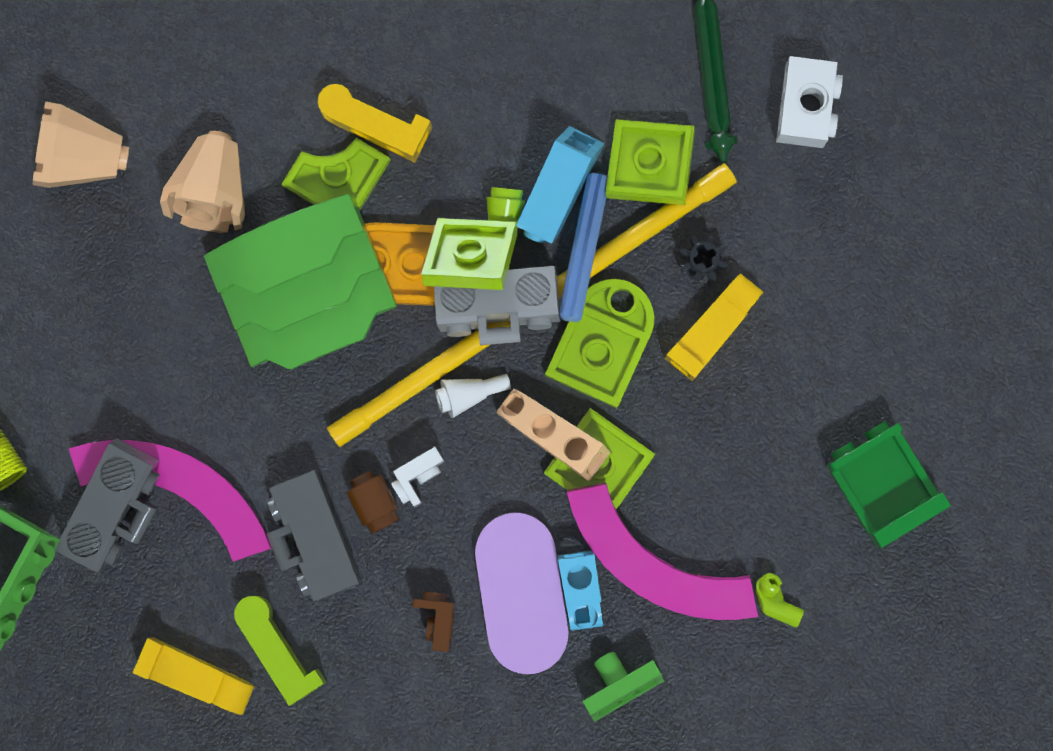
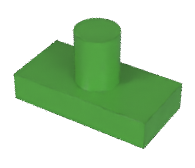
M611 652L602 656L594 663L607 687L582 702L594 722L661 684L664 682V679L653 660L628 674L616 653Z

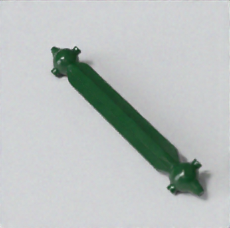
M697 0L694 13L707 125L713 132L710 141L706 142L707 150L712 149L717 154L720 162L725 163L733 144L737 143V137L731 136L727 132L731 119L718 8L713 0Z

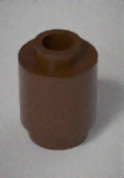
M369 471L349 482L352 489L347 491L346 494L362 526H367L371 534L400 520L396 512L399 507L382 475L374 477L372 472Z

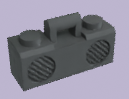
M118 438L110 442L78 502L55 551L92 571L99 572L106 564L113 566L124 546L118 542L120 537L134 544H139L157 510L156 506L140 497L143 493L149 496L160 477V474L155 472L160 460ZM132 506L138 511L128 528L122 522Z
M313 470L270 487L272 497L267 499L268 507L275 522L282 520L284 527L269 532L266 535L281 572L298 565L300 566L302 572L296 574V578L304 597L311 595L313 602L362 584L319 472ZM291 533L300 552V555L294 558L285 539V536Z

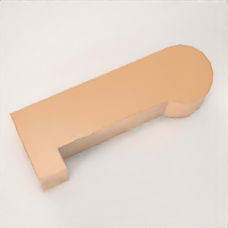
M513 388L496 411V414L519 430L524 436L574 470L588 482H590L611 453L604 444L517 389Z

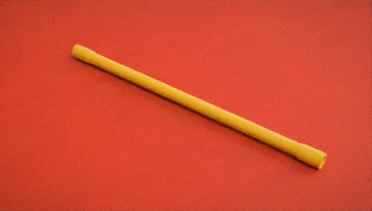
M723 163L697 180L687 190L686 205L665 204L597 249L594 255L590 278L702 203L709 202L736 184V178L729 167ZM568 269L557 276L559 299L563 295ZM510 321L487 323L488 329L511 327ZM477 329L362 407L352 410L328 426L327 430L339 447L343 446L367 430L372 423L489 345H480L479 329Z

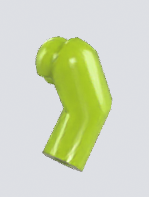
M768 573L763 575L756 582L755 588L761 611L771 618L797 628L804 610L784 601L780 587L782 582L776 574Z

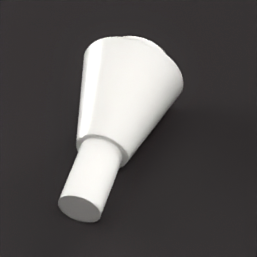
M507 374L486 380H441V388L435 390L441 412L448 411L450 417L454 418L486 399L488 395L511 389V384Z

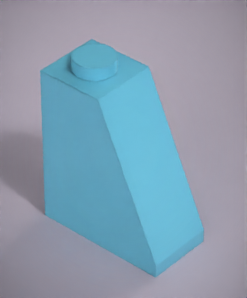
M570 126L555 140L516 224L517 227L524 230L523 233L526 237L539 243H545V241L553 243L559 235L605 143Z

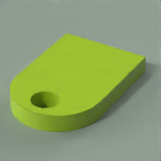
M620 279L600 281L588 288L582 319L579 322L569 321L545 376L617 409L653 330L654 312L647 295L631 282ZM618 291L630 293L634 300L633 307L627 312L616 311L611 305V297L614 293Z

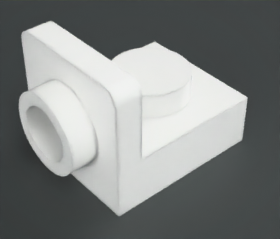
M436 447L393 471L397 480L391 484L403 504L409 500L414 507L422 503L410 483L417 478L421 485L441 473L438 465L442 464L444 460Z

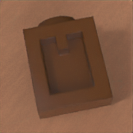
M423 592L422 599H413L412 607L436 609L435 617H428L426 641L433 642L432 651L449 652L451 651L456 603L446 602L447 594Z

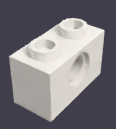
M789 57L785 66L776 142L823 148L828 141V137H835L838 114L831 113L833 98H840L843 80L842 75H836L838 62ZM804 95L815 96L820 102V109L817 111L806 110L802 106L800 98Z

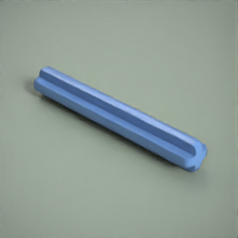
M590 173L587 176L559 309L560 317L565 321L579 322L582 319L606 201L605 192L608 177L604 174Z

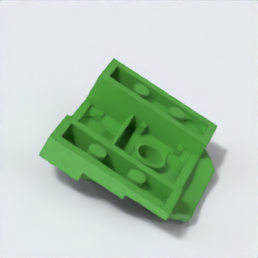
M350 194L315 204L269 222L204 255L217 292L221 293L251 367L272 361L293 370L324 355L364 340L375 316L398 307L355 198Z

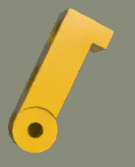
M339 84L328 85L319 93L318 107L327 121L414 163L416 162L432 130L430 120L416 114L411 124L406 123L352 98L349 90Z
M740 273L681 340L667 353L664 359L693 381L747 316V312L764 292Z
M147 638L133 671L135 675L151 679L209 704L213 703L220 708L243 715L255 687L250 682L157 638Z

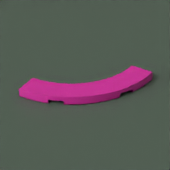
M113 440L87 443L69 448L81 487L88 485L108 444ZM122 440L160 460L155 469V472L160 474L155 486L177 494L196 507L218 531L227 546L233 562L272 549L266 531L255 511L231 483L210 466L192 456L169 447L149 442Z
M607 482L567 490L572 513L589 547L601 563L621 583L636 594L671 611L697 618L739 620L758 617L750 575L712 577L695 575L677 569L644 548L632 536L616 511Z

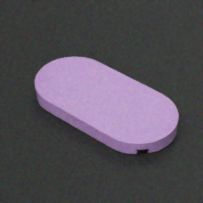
M522 513L504 514L485 526L478 537L475 549L488 642L495 658L507 669L521 674L540 673L549 669L561 658L568 641V625L555 543L547 527L536 518Z

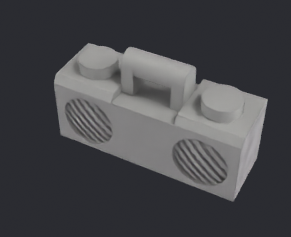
M555 266L508 270L503 290L434 286L437 326L440 332H447V336L450 337L468 336L471 334V329H479L480 345L521 342L520 325H527L530 330H543L551 328L552 322H560ZM507 321L511 323V327L488 329L487 323Z

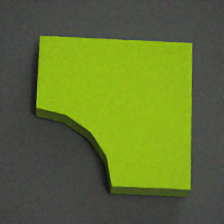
M355 138L345 150L332 156H314L302 151L281 185L312 205L350 194L354 196L360 211L391 159Z

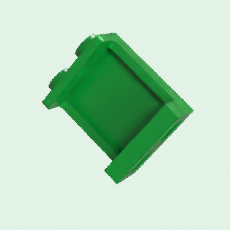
M886 421L882 422L865 433L868 441L856 448L852 442H849L831 453L834 461L826 465L827 470L875 548H883L951 506L944 493L937 492L901 433L903 428L900 423L889 427Z

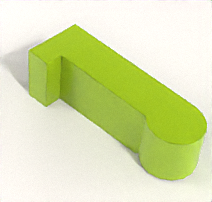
M248 596L237 604L234 612L237 625L289 706L327 682L319 668L307 674L272 620L273 608L267 599L261 596Z

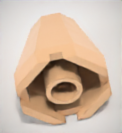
M45 102L35 163L37 165L36 171L33 174V185L51 188L116 178L118 169L126 170L129 147L121 146L123 136L62 104Z
M210 131L208 134L197 137L163 188L160 200L163 215L172 219L175 212L182 216L181 224L189 228L210 232H228L230 224L234 225V230L242 229L245 208L238 144L232 141L230 135L221 131Z

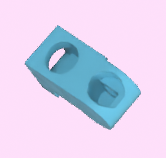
M593 551L557 555L571 631L603 626L600 607L601 596Z

